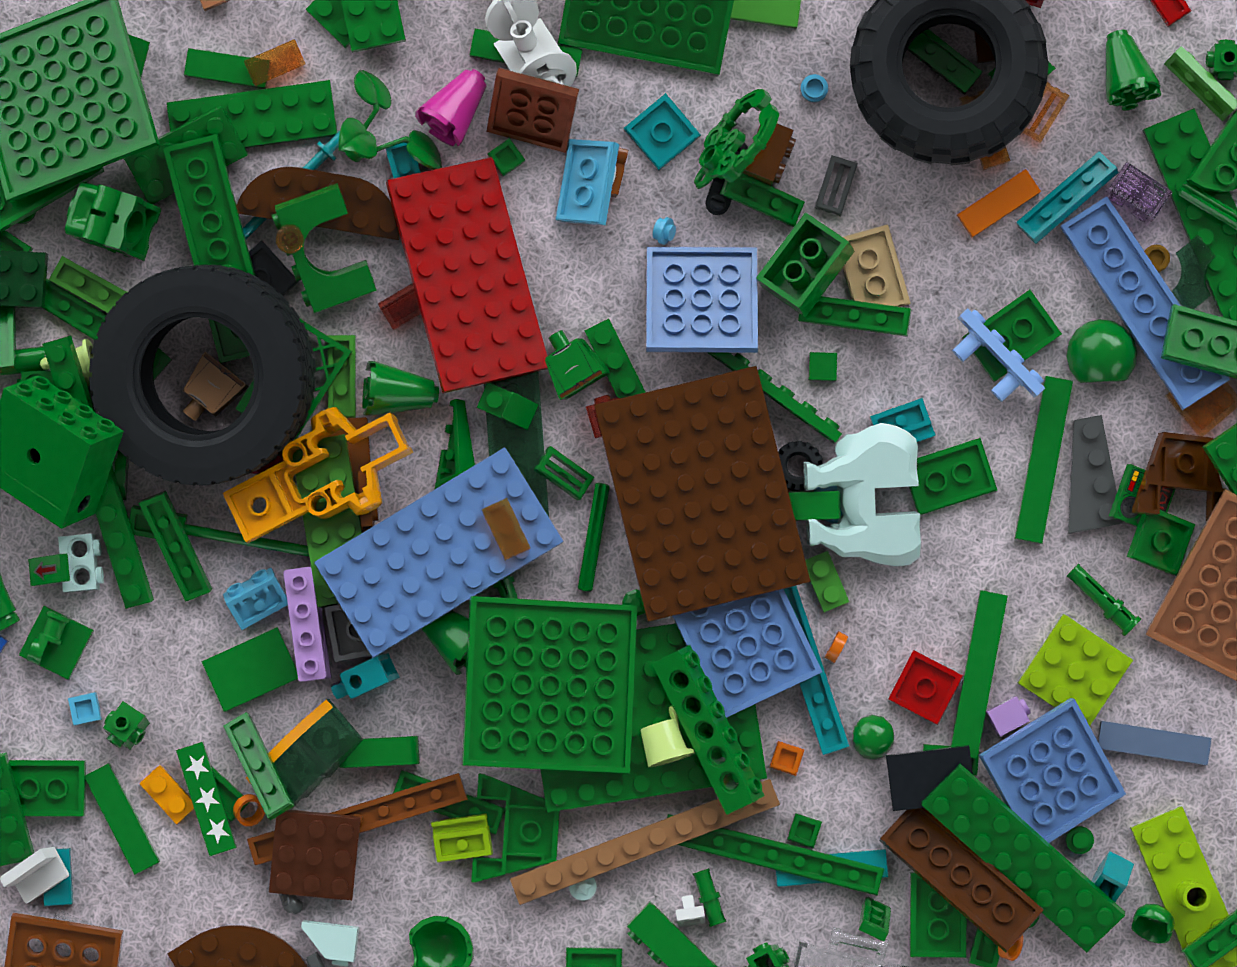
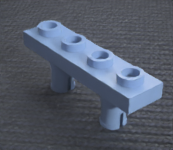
M967 308L958 317L961 323L968 329L969 334L952 350L953 353L964 362L980 346H985L1007 369L1008 374L991 390L997 399L1002 402L1019 385L1023 386L1034 398L1045 389L1042 385L1044 382L1042 377L1033 369L1029 372L1022 365L1024 359L1014 349L1010 352L1003 345L1005 340L996 330L989 331L984 325L986 320L978 311L974 309L971 312Z

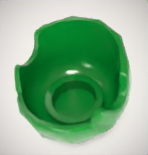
M869 715L861 718L857 725L854 726V748L864 758L877 760L885 757L893 747L894 730L884 717Z
M1145 904L1136 910L1131 929L1139 937L1149 942L1167 943L1174 931L1175 921L1166 908L1158 904Z

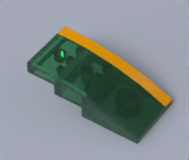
M326 699L307 715L269 752L294 807L302 798H307L324 778H330L363 740L330 699Z

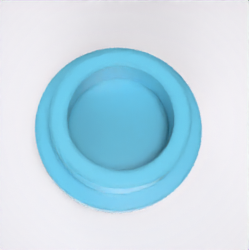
M813 74L807 76L802 81L801 94L806 100L819 102L827 95L828 84L822 76Z
M669 217L659 218L653 228V238L662 245L672 241L676 233L674 221Z

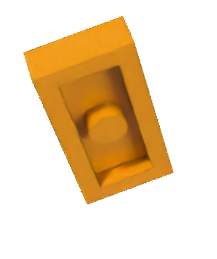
M159 765L139 783L176 825L194 810L191 797L162 765Z

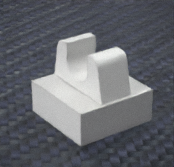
M693 895L682 896L684 909L676 910L678 928L706 923L703 906L695 907Z

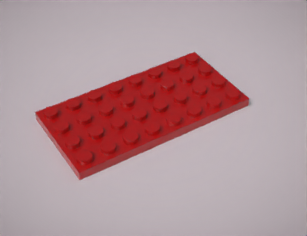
M492 157L387 180L386 186L442 393L548 369L545 362L547 357L545 345Z

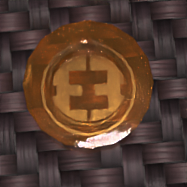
M285 225L277 231L276 244L282 252L295 253L302 247L304 243L303 233L297 226Z

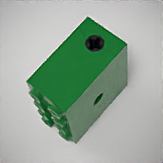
M37 375L5 387L0 398V488L61 529L90 517L96 512L124 431L115 426L113 421L95 413L90 406L72 398L70 393L52 385L45 377Z

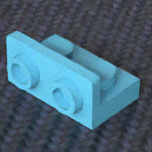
M272 568L255 572L249 580L231 585L227 592L223 594L226 605L241 630L288 605L287 595L278 582Z

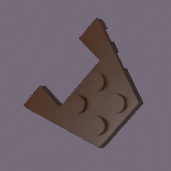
M1169 432L1158 433L1132 508V513L1160 514V489L1164 487L1206 492L1207 521L1225 490L1222 487L1218 471L1202 448L1213 438Z

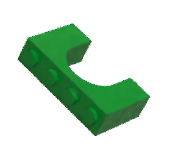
M338 183L275 205L276 214H273L272 217L277 230L283 229L285 233L287 230H293L298 236V241L293 246H286L283 241L282 244L286 255H292L296 265L291 267L296 281L302 280L305 287L301 294L306 307L312 306L314 313L377 291L366 260L342 269L328 271L313 265L305 255V239L315 226L348 214ZM291 232L285 235L286 239H289L287 241L288 244L295 240L294 237H290L292 235Z

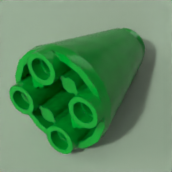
M1117 30L1108 34L1105 45L1106 100L1109 105L1121 106L1123 111L1135 109L1139 102L1160 97V82L1133 37L1128 34L1127 30Z

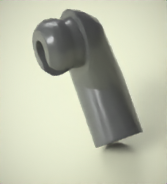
M279 894L282 906L286 912L294 914L301 912L303 902L297 899L296 895Z

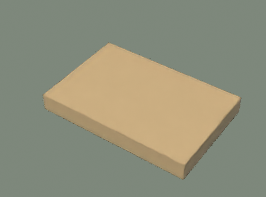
M888 224L843 237L850 242L855 251L843 267L853 301L897 307L911 304Z

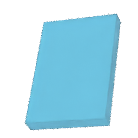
M569 139L556 214L557 221L606 226L619 150L618 143Z

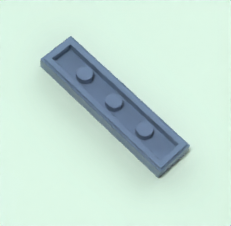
M1100 721L1098 743L1105 750L1208 765L1212 740L1209 737Z

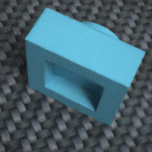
M97 692L68 698L73 725L102 720Z

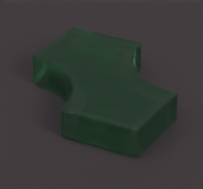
M1199 235L1176 252L1181 264V277L1176 287L1172 290V293L1183 307L1194 310L1212 296L1207 288L1206 273L1210 263L1216 257Z

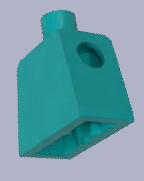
M385 653L340 673L341 680L331 684V690L337 700L347 695L353 699L400 677L389 653ZM358 676L361 678L362 684L359 683Z

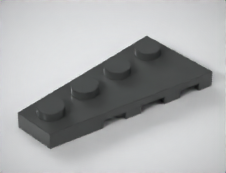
M1102 415L1073 421L1068 534L1123 523V521L1109 516L1117 490Z

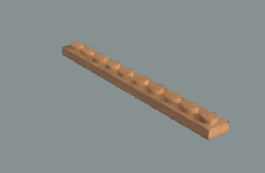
M770 779L761 782L764 797L726 815L719 799H716L510 878L519 905L528 903L777 807L780 803Z

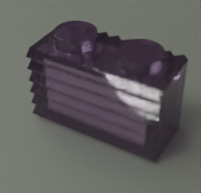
M1129 162L1122 166L1105 191L1110 194V201L1120 207L1126 205L1133 210L1131 214L1142 222H1146V220L1152 222L1173 193Z

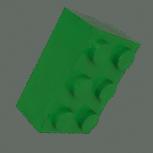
M805 212L756 279L763 289L806 317L855 251L849 241Z

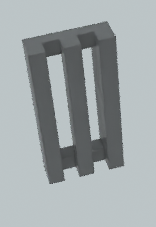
M831 155L815 205L816 209H821L838 216L842 215L858 163ZM838 163L840 166L828 204H822L834 164ZM845 166L851 167L838 208L832 207Z

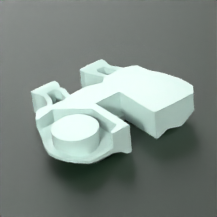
M879 423L859 433L846 434L836 443L835 452L837 457L827 463L817 466L810 462H803L805 489L814 490L817 487L825 489L830 486H837V491H840V508L842 511L841 519H838L837 524H831L830 527L821 524L816 519L806 520L808 545L822 544L841 557H861L877 564L889 566L910 565L920 557V514L916 511L876 513L875 488L919 486L917 475L918 446L914 436L898 426Z

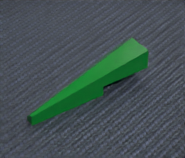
M454 399L450 401L449 406L453 407L452 425H446L445 433L450 434L448 448L441 450L434 490L475 465L464 400Z

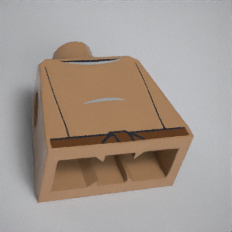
M204 352L183 389L186 394L193 398L183 412L195 422L205 409L214 416H217L249 386L208 353Z

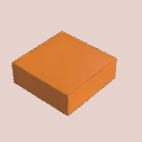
M778 741L770 768L796 776L804 749Z

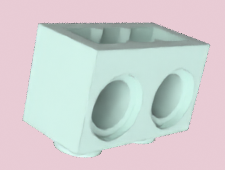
M95 534L58 537L59 553H67L70 581L62 582L63 592L100 590V583H104L103 568L98 567L97 556H101L102 553L100 539H96ZM83 541L87 545V552L84 556L78 557L74 552V547L78 542ZM82 569H86L90 574L89 581L84 585L77 581V573Z

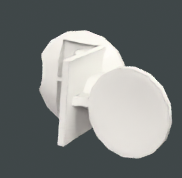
M493 0L487 9L485 17L486 27L495 38L499 39V41L494 43V46L509 70L570 87L577 74L576 62L568 53L561 51L541 18L538 19L539 10L536 1Z

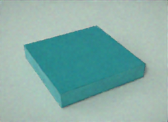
M666 93L624 127L626 133L658 171L701 136Z

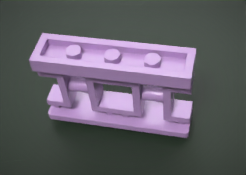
M303 567L285 570L283 573L298 680L306 682L332 678L323 610L317 605L312 568Z

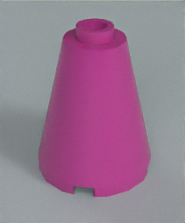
M475 69L471 71L464 70L415 112L416 119L422 126L426 122L431 127L429 133L449 146H454L455 144H457V147L460 146L487 87L484 82L485 77Z

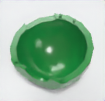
M1098 319L1086 322L1074 332L1068 342L1066 357L1070 371L1080 383L1124 382L1135 368L1137 350L1133 337L1125 327L1115 321Z
M432 916L421 920L409 932L410 945L414 954V964L412 967L471 966L474 959L472 938L462 924L445 916Z

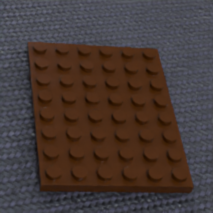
M757 366L594 405L647 622L811 582Z

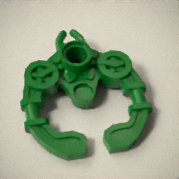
M757 89L746 94L741 99H737L733 108L728 113L725 112L718 125L708 133L704 141L705 149L699 158V164L702 168L694 179L697 189L705 187L716 177L725 179L729 183L734 182L740 177L743 170L755 161L756 155L761 150H765L779 118V112L770 103L772 98L767 91ZM753 107L757 111H761L758 120L761 127L752 138L754 142L747 150L742 149L740 154L736 155V151L744 144L746 135L738 129H733L732 131L731 129L737 125L736 120L742 113L746 114Z

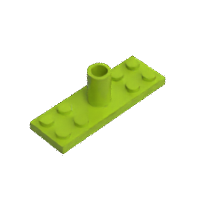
M1179 806L1134 825L1130 829L1161 902L1174 918V932L1183 949L1229 914L1182 806ZM1197 889V899L1189 903L1187 900L1189 890ZM1237 946L1209 967L1237 966Z

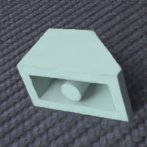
M308 920L302 921L301 928L325 959H332V964L339 966H348L349 962L355 961L359 934L358 926Z

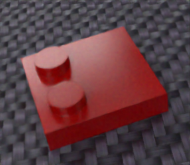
M913 650L888 700L938 725L963 675Z

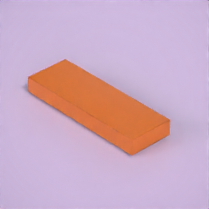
M1025 169L958 213L957 217L971 238H973L1038 195L1041 190Z

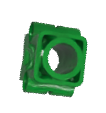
M81 182L68 207L65 233L84 243L104 248L113 253L118 252L125 257L145 261L149 249V237L153 227L158 222L162 209L144 201L138 196L100 184L97 186Z

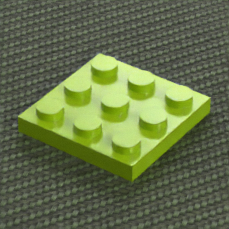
M1062 614L1017 683L1054 708L1070 698L1075 699L1090 726L1133 659L1067 615Z

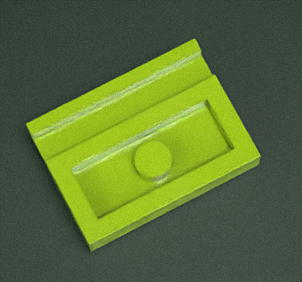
M487 814L432 821L431 827L433 828L437 862L492 855L493 848Z

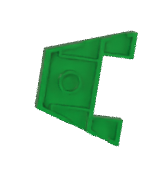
M479 773L477 799L506 801L502 858L473 857L471 882H479L557 861L560 811L546 812L545 798L486 774Z

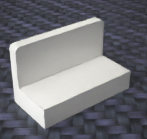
M55 847L39 849L0 877V881L4 887L16 886L22 899L28 904L69 877V872Z

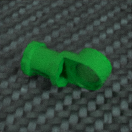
M47 611L48 619L44 630L39 632L38 637L34 639L27 655V661L41 665L50 642L58 645L62 644L61 636L66 624L70 623V618Z

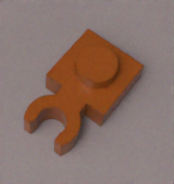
M619 148L616 176L612 185L611 197L616 198L619 194L629 151L627 149Z

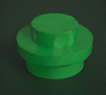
M1076 826L1070 829L1066 835L1067 847L1076 854L1087 853L1093 847V834L1086 827Z

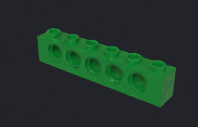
M691 645L652 663L726 815L764 797L762 784L755 777L750 767L749 757L742 751L737 740V733L730 726L725 716L724 707L717 700L712 690V683L704 674L700 666L699 656L692 649ZM683 673L688 677V683L683 679ZM695 698L699 700L701 709L696 705ZM708 724L712 726L713 733L709 731ZM720 749L725 752L726 759L721 756ZM732 774L738 778V784L733 780Z

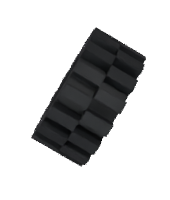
M792 441L782 446L778 451L786 485L789 490H806L804 487V476L796 477L788 471L787 463L791 457L800 455L805 457L808 462L817 466L823 464V458L819 454V450L808 442Z

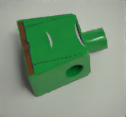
M563 330L554 333L548 338L555 352L547 356L545 362L560 400L571 398L611 373L583 338H577L569 342Z

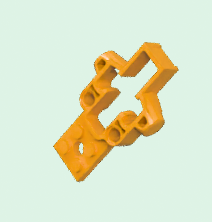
M337 407L327 408L314 415L310 419L312 431L284 447L282 453L283 462L222 493L245 542L250 543L308 512L320 519H327L348 508L358 516L377 509L382 504L377 471L414 453L398 425L397 417L392 413H388L356 429ZM331 423L332 426L325 427V425ZM390 426L399 447L360 467L367 478V486L362 488V493L357 494L354 492L346 497H342L341 492L345 489L342 480H335L302 499L293 476L329 457L326 448L318 447L320 440L344 429L348 433L345 435L346 440L355 444ZM302 449V459L299 462H293L294 452ZM264 498L266 509L261 513H256L253 509L255 500ZM325 498L327 506L323 511L318 512L316 510V503L318 500Z

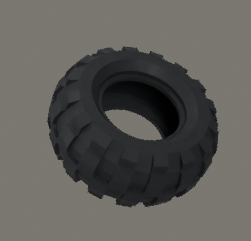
M876 0L870 9L865 11L857 27L853 46L851 47L850 73L852 89L858 108L867 124L874 129L882 141L895 151L898 150L912 157L913 160L928 164L942 163L953 166L969 164L971 161L986 156L990 157L1004 149L1018 135H1021L1032 121L1042 101L1047 83L1049 61L1046 39L1041 24L1038 23L1031 10V6L1026 0ZM957 24L975 31L988 43L995 59L996 69L987 89L977 99L959 107H939L922 100L909 87L903 73L902 62L909 45L919 34L937 25Z

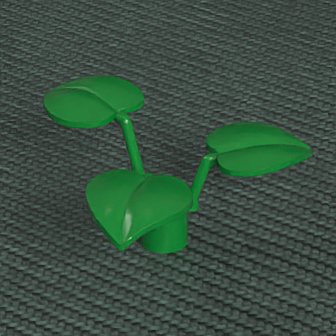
M359 70L354 77L355 90L362 100L373 105V111L364 125L355 118H347L342 123L339 134V151L345 152L352 161L360 162L363 158H374L378 151L400 143H407L408 153L417 162L433 170L442 168L438 148L433 140L421 131L413 130L410 132L409 137L404 136L377 146L375 136L367 131V128L378 113L379 107L387 110L391 106L392 99L388 88L378 77L367 71Z

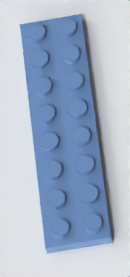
M1107 196L1060 226V229L1182 411L1230 380L1225 375L1161 358L1170 308L1173 304H1180Z

